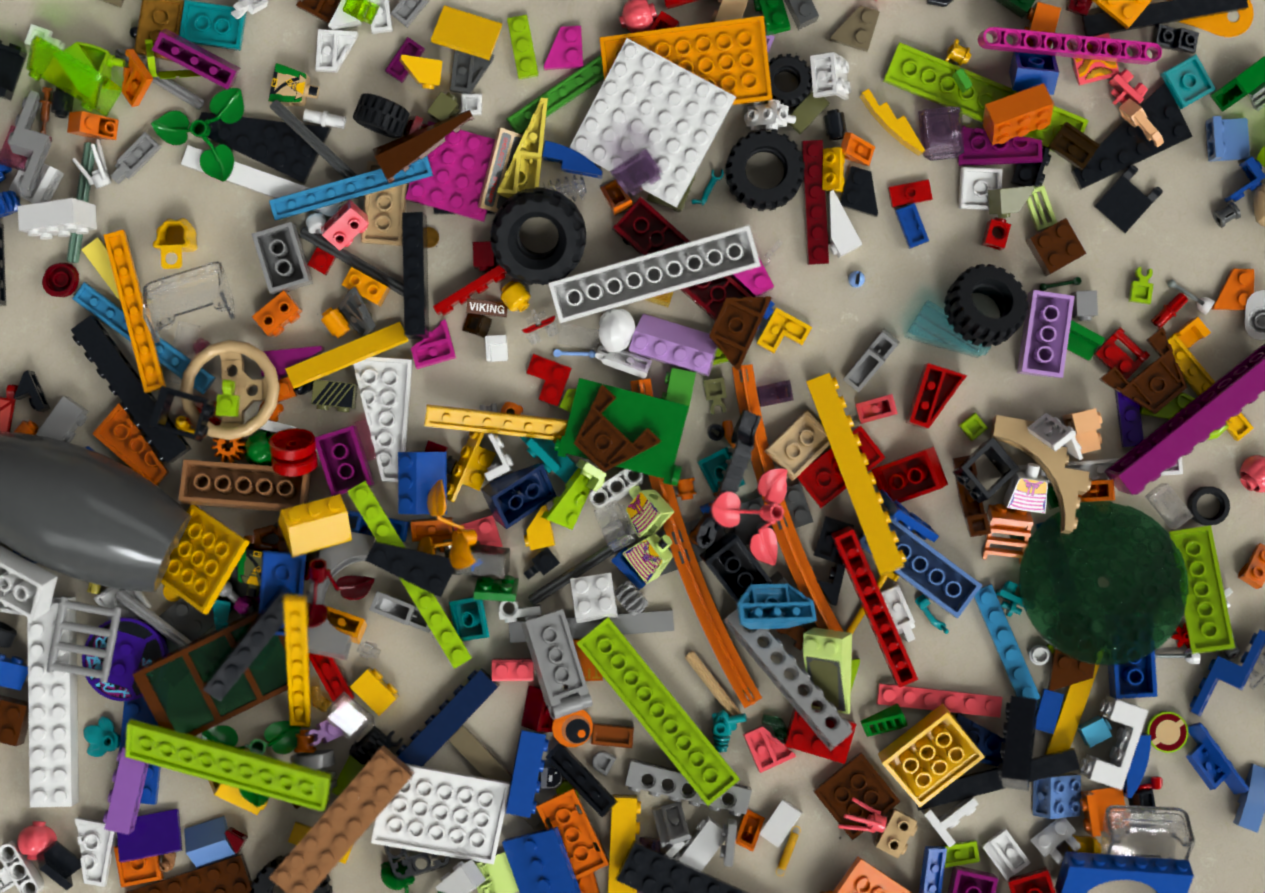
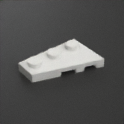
M76 817L75 824L78 829L77 839L81 850L82 858L80 860L84 884L105 887L107 885L116 832L105 830V823L102 821Z

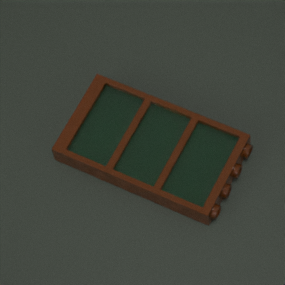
M259 609L133 670L132 675L159 727L196 736L288 690L285 636L274 635L221 701H218L203 690L204 681L259 615Z

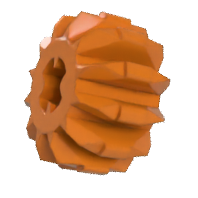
M244 437L230 441L213 438L212 440L217 442V445L211 446V449H218L214 456H221V462H225L228 458L229 463H234V457L237 460H241L239 452L246 454V450L241 449L246 444V442H241ZM233 443V447H230L229 451L226 448V444Z

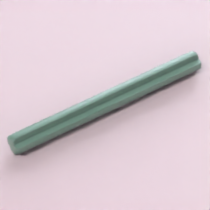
M85 142L81 165L92 177L91 172H93L95 160L91 148L92 142ZM80 171L76 199L88 203L90 185ZM71 233L67 253L68 262H79L83 234Z

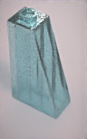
M929 300L924 303L904 336L909 340L979 358L982 355L985 356L991 346L983 347L982 344L976 346L971 344L972 341L970 340L967 342L963 340L962 335L956 334L953 331V325H949L947 321L949 316L945 315L944 309Z

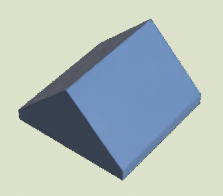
M225 816L184 829L186 854L196 868L237 855L225 835L226 830L229 829Z

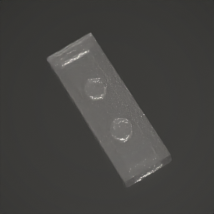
M178 321L173 347L192 360L200 326ZM167 369L165 381L181 384L182 379Z

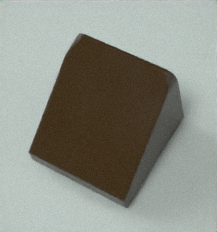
M468 313L462 331L485 338L488 335L492 319L484 315Z

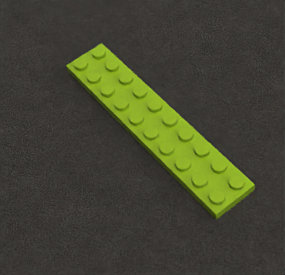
M900 42L883 80L885 83L982 123L985 104L1018 93L1010 87L966 69L964 71L972 82V87L962 93L952 77L961 67ZM1053 106L1050 125L1042 130L1036 129L1023 137L1042 140V147L1045 148L1050 145L1066 121L1084 133L1089 120Z
M609 617L576 643L707 806L740 780Z
M130 719L127 723L125 757L322 812H325L327 808L331 774L133 719Z

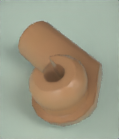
M175 852L163 855L162 863L159 865L162 872H168L173 869L176 860Z

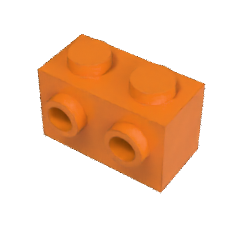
M283 290L256 312L252 318L267 336L272 337L274 335L277 337L285 330L283 327L289 322L291 324L296 322L301 317L299 314L303 311L291 296Z

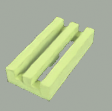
M1044 185L1034 189L1032 196L1043 225L1039 222L1031 197L1028 198L1026 203L1036 231H1040L1053 226L1057 221ZM1039 191L1050 219L1049 223H1047L1045 214L1043 212L1040 200L1037 195V192Z

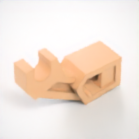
M1129 98L1118 107L1121 117L1133 127L1139 126L1147 140H1153L1157 148L1164 143L1162 135L1147 119V115L1141 106Z

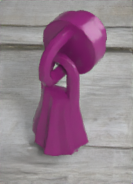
M260 591L259 597H238L235 601L234 609L240 614H247L249 608L255 604V601L258 604L260 603Z

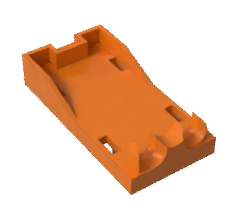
M574 788L557 794L536 806L546 829H549L546 818H549L552 824L550 828L558 826L576 879L609 865V859ZM577 804L579 805L582 813L580 814L575 806ZM593 842L597 843L600 850H596Z

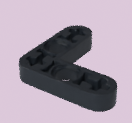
M384 846L391 873L397 880H405L447 866L451 858L446 856L442 863L440 860L433 861L434 866H431L429 855H431V859L437 858L438 855L423 852L408 857L406 849L401 848V853L394 856L389 851L390 846ZM402 857H404V860L400 861L402 868L406 867L407 869L405 870L404 875H401L400 872H396V870L399 867L398 862L396 861L395 863H393V861L399 860ZM419 858L426 860L427 867L418 869L415 865L416 860Z

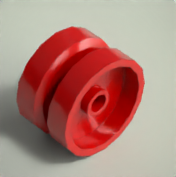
M298 428L286 429L275 433L269 439L272 469L275 473L289 477L301 476L310 473L317 467L316 440L312 432Z

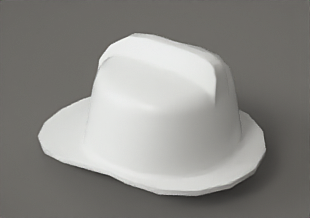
M1265 290L1256 291L1251 294L1246 303L1245 330L1248 335L1257 340H1265Z

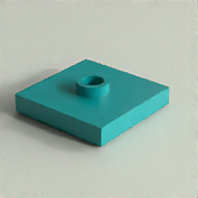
M1196 54L1160 74L1180 110L1216 90Z

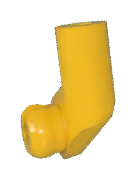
M180 415L176 418L175 426L177 429L194 434L195 429L190 426L185 416Z

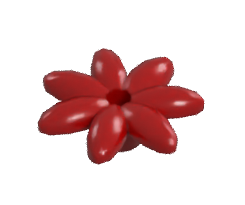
M1186 622L1183 625V629L1175 626L1179 634H1174L1171 638L1179 640L1177 647L1180 648L1185 643L1186 647L1190 648Z

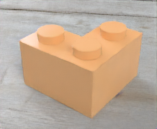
M1096 408L1062 416L1065 426H1070L1075 431L1076 441L1082 448L1080 450L1081 454L1101 449L1102 437L1099 432L1097 433L1096 429L1101 428L1102 416L1100 412H1097Z

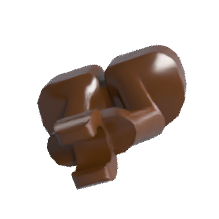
M279 524L278 527L270 525L255 529L253 535L244 536L250 542L249 544H254L255 550L290 552ZM271 533L276 534L279 538L278 543L274 545L262 542V537Z

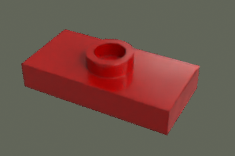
M929 179L888 187L892 208L933 200Z

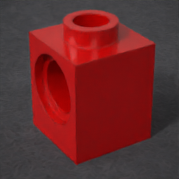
M998 217L989 220L981 245L1000 251L1003 250L1006 246L1011 224L1006 223L1007 220ZM993 228H998L1001 231L1000 238L994 237L992 234Z

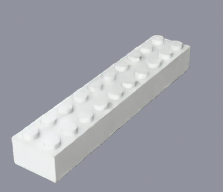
M745 226L550 282L549 287L559 322L564 323L761 267L751 228L750 226Z
M52 597L50 610L35 620L27 617L30 807H72L79 803L77 674L56 670L51 673L46 671L61 597ZM67 597L68 600L76 602V597ZM67 609L65 621L76 623V610ZM63 629L61 642L77 644L76 631ZM59 650L57 662L77 666V653Z

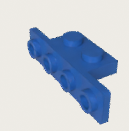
M1202 723L1189 725L1188 732L1198 745L1186 758L1210 790H1214L1225 781L1233 794L1246 793L1249 788L1245 784L1244 779L1237 773L1232 763L1221 751L1220 746L1208 733L1206 727Z

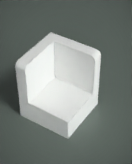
M485 336L486 361H508L507 336Z

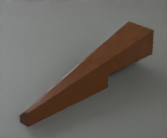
M470 110L374 148V156L388 182H393L395 180L393 176L399 171L403 170L406 172L410 169L409 165L419 159L422 160L446 141L445 136L450 132L454 131L457 133L461 130L460 126L470 120L473 121L474 116Z

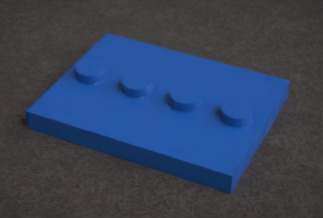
M558 826L508 838L502 842L520 893H581Z

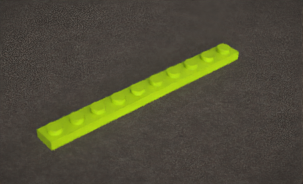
M366 481L347 491L377 542L406 548ZM400 578L453 668L455 669L472 659L435 595Z

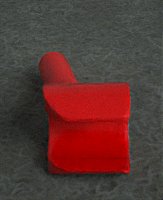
M1151 777V783L1139 785L1136 791L1143 789L1159 790L1162 788L1163 779L1161 777Z

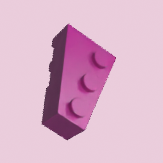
M761 260V267L731 275L752 297H759L774 288Z

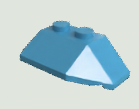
M751 584L737 602L739 623L748 629L791 628L817 621L814 601L789 584Z

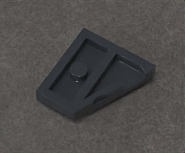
M851 166L840 200L842 207L877 217L878 209L871 171Z

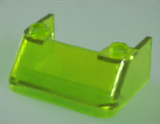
M35 35L33 38L26 69L29 71L28 75L37 81H40V79L48 81L82 102L80 106L92 112L94 109L107 117L121 94L122 88L99 71L39 36Z

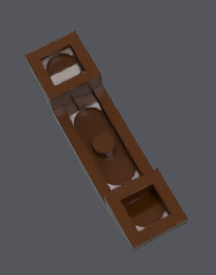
M969 456L953 458L954 470ZM974 462L968 469L977 478L978 473ZM956 479L959 500L970 537L991 534L983 502L978 503L974 500L964 485L960 484Z

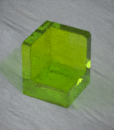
M346 0L343 12L360 21L372 24L379 5L370 0Z

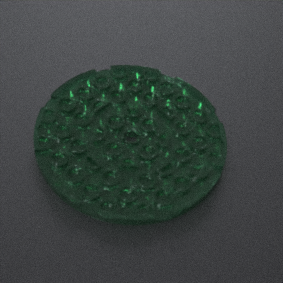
M1110 501L1080 503L1079 509H1076L1075 517H1078L1077 528L1073 529V532L1070 534L1060 533V512L1052 515L1031 537L1024 550L1019 570V589L1022 604L1037 632L1061 653L1075 660L1094 665L1110 666L1130 663L1151 654L1162 646L1180 624L1185 612L1189 592L1188 575L1184 559L1179 548L1177 549L1169 537V533L1158 522L1142 511ZM1098 578H1106L1109 582L1108 587H1099Z

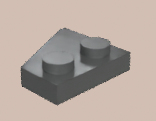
M455 50L450 92L471 94L494 60V54L491 55L489 61Z
M353 287L338 306V310L355 331L363 337L371 334L376 325L356 287Z

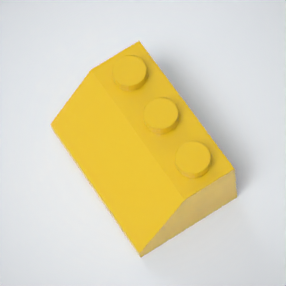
M340 494L280 511L278 523L292 558L352 541L348 512Z

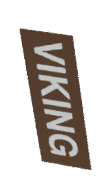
M467 298L466 313L507 317L508 308L502 302Z

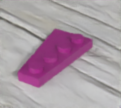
M958 124L959 166L1042 162V140L1017 136L1003 144L992 145L984 129L968 128L965 125Z

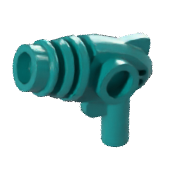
M722 710L712 714L713 741L715 743L714 747L718 752H727L731 732L737 729L736 723L747 721L745 713L729 716L726 711Z

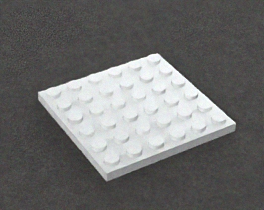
M627 38L569 148L677 208L733 105L736 96Z

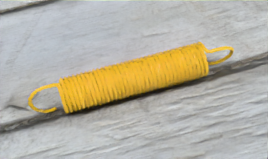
M792 830L777 869L786 870L799 835L792 832Z

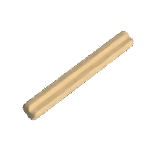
M694 651L689 652L685 659L728 715L741 714L740 710Z

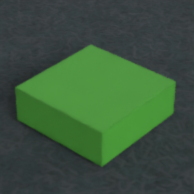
M961 68L952 75L962 93L972 87V82L964 69Z

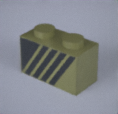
M314 380L311 404L317 405L316 409L329 410V407H337L338 412L349 413V409H355L358 385Z

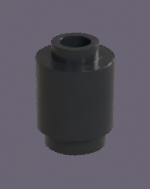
M58 86L53 92L51 112L55 114V117L65 119L69 116V112H72L74 94H72L73 90L71 88Z
M839 109L827 111V115L823 116L827 136H829L830 141L843 139L845 132H847L844 112H839Z

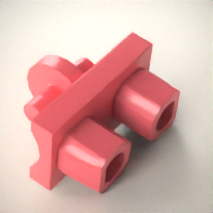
M1127 69L1119 75L1116 74L1108 82L1114 88L1110 92L1115 97V100L1112 102L1114 105L1118 102L1123 104L1129 98L1135 103L1140 104L1148 90L1142 83L1137 84L1133 89L1128 83L1134 76Z

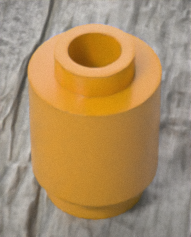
M331 307L322 313V323L332 336H336L337 339L351 330L348 326V321L338 308L333 310Z

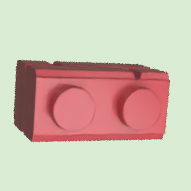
M532 658L492 659V681H534L535 669Z

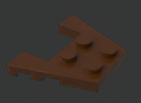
M1163 327L1146 339L1160 357L1130 382L1124 378L1116 367L1111 368L1099 378L1101 382L1153 414L1159 412L1187 388Z
M604 385L600 387L574 444L603 472H606L659 444L661 440L649 428L634 443L623 435L602 414L616 399Z

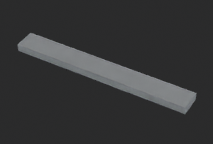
M673 610L641 612L636 616L630 613L618 614L616 618H610L623 635L674 631ZM576 617L566 618L572 638L585 637L605 620L577 623ZM523 621L509 623L510 643L526 642L521 626Z

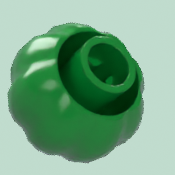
M259 430L248 437L245 444L247 452L245 458L250 464L272 466L269 439L275 433Z

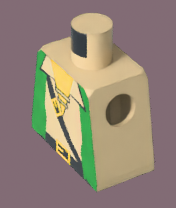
M276 63L268 102L271 104L273 101L278 100L284 106H305L307 97L318 99L320 88L319 86L309 85L310 77L307 74Z

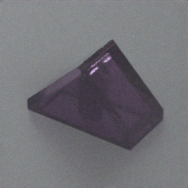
M790 380L757 387L760 407L792 402L794 400Z

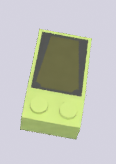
M813 627L803 633L805 671L809 674L813 685L818 686L823 691L824 698L828 702H832L839 713L850 714L852 633ZM811 704L812 708L820 709L818 704Z

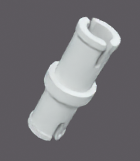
M305 108L303 121L321 124V127H326L327 125L344 129L346 116L329 114L325 110L319 112Z

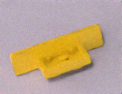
M469 431L468 441L463 446L460 453L461 457L453 468L452 477L447 484V500L453 503L462 484L480 491L486 477L485 473L488 472L487 468L491 466L496 453L479 446L484 436L483 432Z

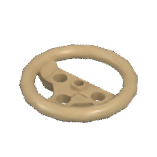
M226 340L210 344L192 358L183 372L180 391L193 395L195 377L202 366L215 356L220 355L221 395H223V380L235 381L234 395L240 396L239 416H222L220 426H216L208 421L207 435L212 438L225 440L250 436L267 423L277 407L280 385L276 368L265 352L250 343ZM242 354L257 362L265 375L264 379L252 380L244 372ZM236 366L238 369L237 374L230 377L228 370L230 367ZM256 385L258 387L257 394L250 396L248 393L249 388ZM181 398L183 411L196 428L200 412L196 408L195 402ZM265 401L257 415L244 424V412L254 402Z

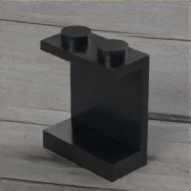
M0 40V98L11 101L27 55L21 51V47L9 43V46H6Z

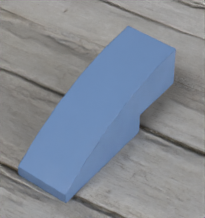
M1251 764L1245 780L1249 790L1246 793L1240 794L1238 799L1240 805L1233 823L1258 833L1265 812V768Z

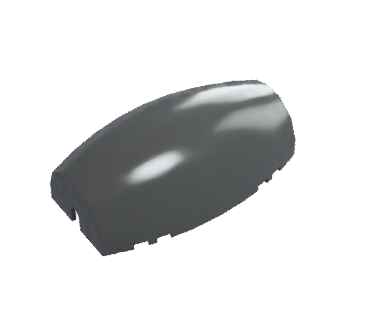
M0 432V542L49 569L79 580L117 589L157 592L171 562L169 559L173 549L178 547L192 516L157 485L131 468L105 455L49 437Z

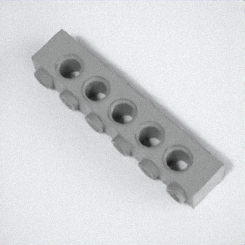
M631 758L625 786H629V790L640 792L642 789L649 791V795L660 797L662 794L669 796L668 799L677 802L683 799L689 801L688 804L698 807L701 804L706 805L694 788L690 793L682 791L683 785L689 782L679 770ZM651 774L654 779L651 783L646 784L642 781V776ZM664 779H671L674 783L671 788H664L662 781ZM734 784L724 793L732 794L734 796L733 800L725 803L722 800L724 795L722 794L709 805V809L714 811H721V809L729 810V814L734 816L746 815L752 789L748 786Z

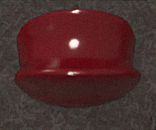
M53 264L45 271L42 279L43 288L46 293L54 297L70 296L78 286L79 273L72 264Z

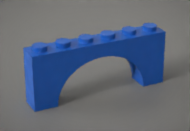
M1066 851L1055 884L1056 893H1087L1092 888L1106 882L1132 880L1149 885L1156 890V893H1188L1194 874L1189 860Z

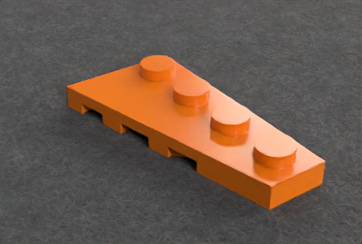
M120 403L117 404L92 433L130 468L158 486L169 473Z

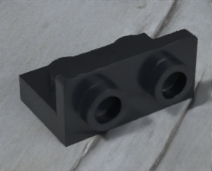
M1042 148V162L1017 163L1011 183L1019 186H1034V189L1042 186L1045 179L1043 170L1045 166H1048L1051 159V154H1049L1050 148Z

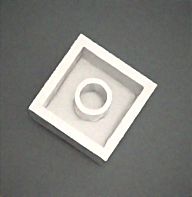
M611 573L570 579L577 623L618 617Z

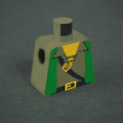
M246 548L238 562V582L248 584L246 596L259 597L263 551Z

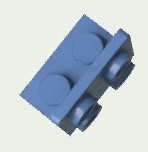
M1213 116L1206 121L1208 162L1246 160L1250 158L1247 118L1221 119V116Z
M1081 775L1052 776L1033 781L1034 816L1047 819L1080 816Z

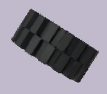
M375 725L369 726L354 741L349 754L361 765L366 764L384 745L387 736Z

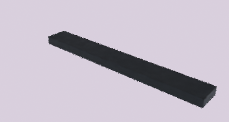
M1171 0L1149 4L1128 29L1124 28L1106 12L1083 16L1082 21L1085 36L1093 37L1105 33L1110 34L1245 10L1248 8L1247 0Z
M1070 748L1032 758L1030 782L1079 770L1080 767L1075 749ZM998 767L959 777L923 806L919 807L917 805L918 811L1005 789L1002 781H999Z

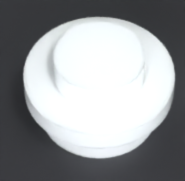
M1035 645L1029 651V658L1035 665H1044L1049 661L1050 652L1043 645Z

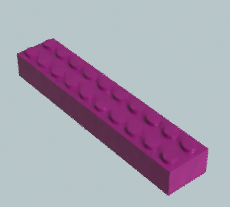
M1265 344L1261 345L1104 471L1110 480L1114 479V486L1117 490L1130 495L1141 493L1145 489V485L1150 481L1153 482L1160 478L1161 473L1165 469L1175 466L1180 457L1190 454L1194 450L1193 447L1206 441L1210 437V433L1225 426L1226 421L1230 417L1240 414L1245 405L1255 402L1259 398L1258 395L1265 391Z

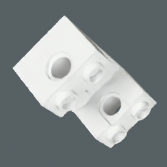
M1106 695L1099 706L1100 715L1121 723L1122 727L1120 726L1117 730V742L1111 748L1109 755L1111 760L1107 761L1086 754V757L1082 758L1080 762V773L1093 781L1122 790L1148 710Z

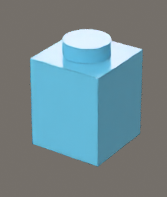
M1096 716L1078 725L1077 728L1085 745L1090 748L1112 737L1110 723L1106 718L1103 719L1100 716Z

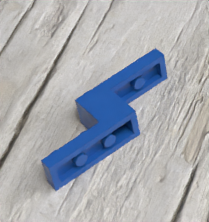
M1259 630L1258 634H1253L1249 643L1252 646L1249 652L1245 651L1241 658L1242 667L1220 656H1217L1216 660L1212 659L1208 667L1210 673L1207 678L1204 677L1199 685L1201 691L1198 697L1194 696L1190 703L1192 713L1201 717L1218 680L1241 691L1243 690L1265 645V631Z

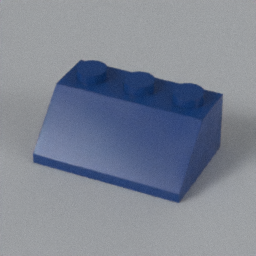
M398 452V514H429L427 497L430 489L438 480L443 481L446 498L445 514H447V452Z

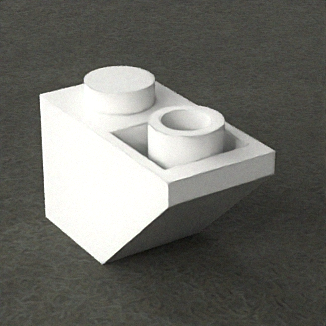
M473 860L465 864L461 861L452 868L454 870L452 874L448 872L440 878L442 882L435 888L437 891L444 893H470L486 881Z

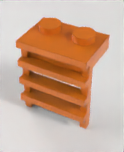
M1003 504L989 505L987 512L990 520L991 534H987L982 559L987 560L988 554L1019 558V564H1023L1024 559H1026V550L1034 523L1031 512L1010 509ZM992 533L1024 536V540L994 537ZM990 544L1022 547V549L1018 551L989 546Z

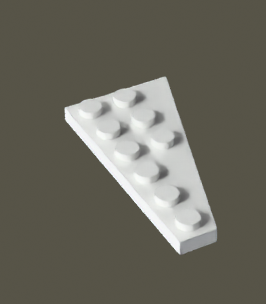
M370 357L353 364L381 479L386 482H398V452H406L413 360Z

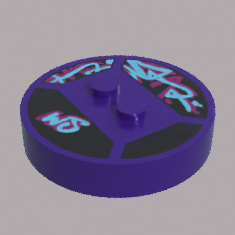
M121 617L108 682L104 683L99 678L85 677L96 692L108 699L132 701L141 698L143 695L132 675L133 670L168 654L167 643L163 635L143 619ZM111 620L101 624L99 627L110 629ZM91 634L84 646L105 650L108 637ZM82 654V667L102 670L104 658ZM169 662L146 673L154 690L163 681Z

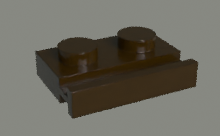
M1066 121L1048 148L1082 171L1100 144Z

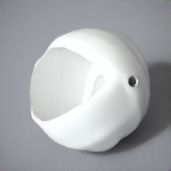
M609 309L605 311L599 321L600 342L606 351L612 353L620 352L626 349L632 341L635 331L634 319L625 309Z

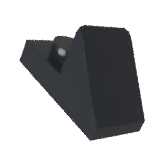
M25 371L14 399L21 400L30 396L29 402L34 410L36 409L39 412L47 411L50 409V406L35 372Z
M835 563V567L830 569L829 579H832L831 583L816 580L829 603L837 606L845 566Z

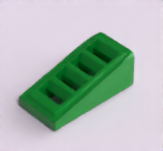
M898 703L860 721L867 737L908 726Z

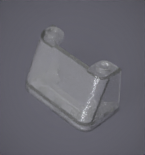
M1111 805L1107 807L1103 821L1101 854L1178 860L1189 859L1195 839L1189 816L1185 810L1177 807Z

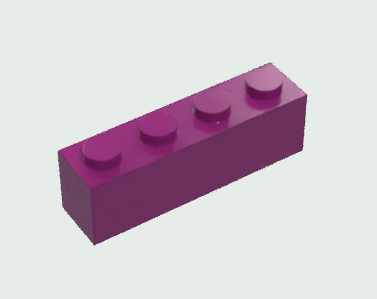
M166 28L160 31L152 48L156 53L227 90L232 87L241 69Z

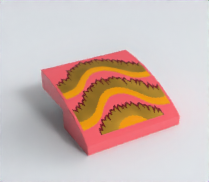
M1105 33L1093 37L1110 38V35ZM1069 42L1068 48L1072 51L1073 45ZM1087 43V50L1092 53L1093 47ZM1107 45V52L1112 55L1113 50ZM1072 58L1074 63L1073 70L1079 86L1112 78L1116 74L1119 75L1117 62Z

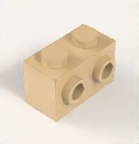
M892 808L887 816L885 830L882 833H878L874 845L884 852L899 858L900 854L903 855L907 850L909 837H913L918 828L916 825L917 821L902 811Z

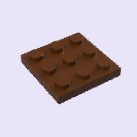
M861 752L813 790L836 821L842 825L866 826L865 823L844 818V814L867 819L869 814H873L853 802V797L873 809L881 811L882 816L901 802ZM844 829L852 841L864 832Z

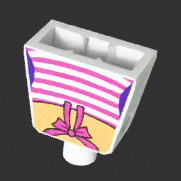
M1028 463L1026 473L1016 472L1013 475L1003 498L1007 508L1046 513L1048 483L1044 476L1038 475L1040 465Z

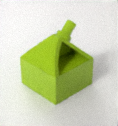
M76 42L56 55L77 88L89 98H93L111 85L112 67H125V59L116 58L115 55H111L109 51L101 47L82 42Z

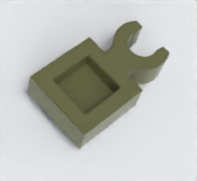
M724 377L703 380L706 401L712 400L713 403L710 407L711 414H715V406H721L722 413H725L726 406L721 402V399L727 398Z

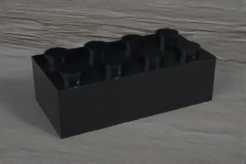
M1011 696L1010 702H1006L1005 714L1008 722H1004L1003 735L1006 742L1001 743L1000 755H1002L1001 760H1003V763H999L998 767L999 781H1002L1004 788L1029 791L1038 713L1037 699Z

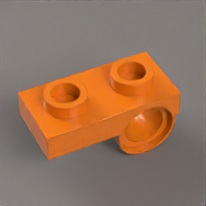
M1261 543L1256 545L1248 563L1238 573L1239 579L1255 589L1261 588L1265 582V546Z

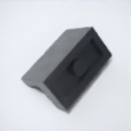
M55 841L37 855L39 870L66 891L73 886L71 875L81 868V860L58 841Z

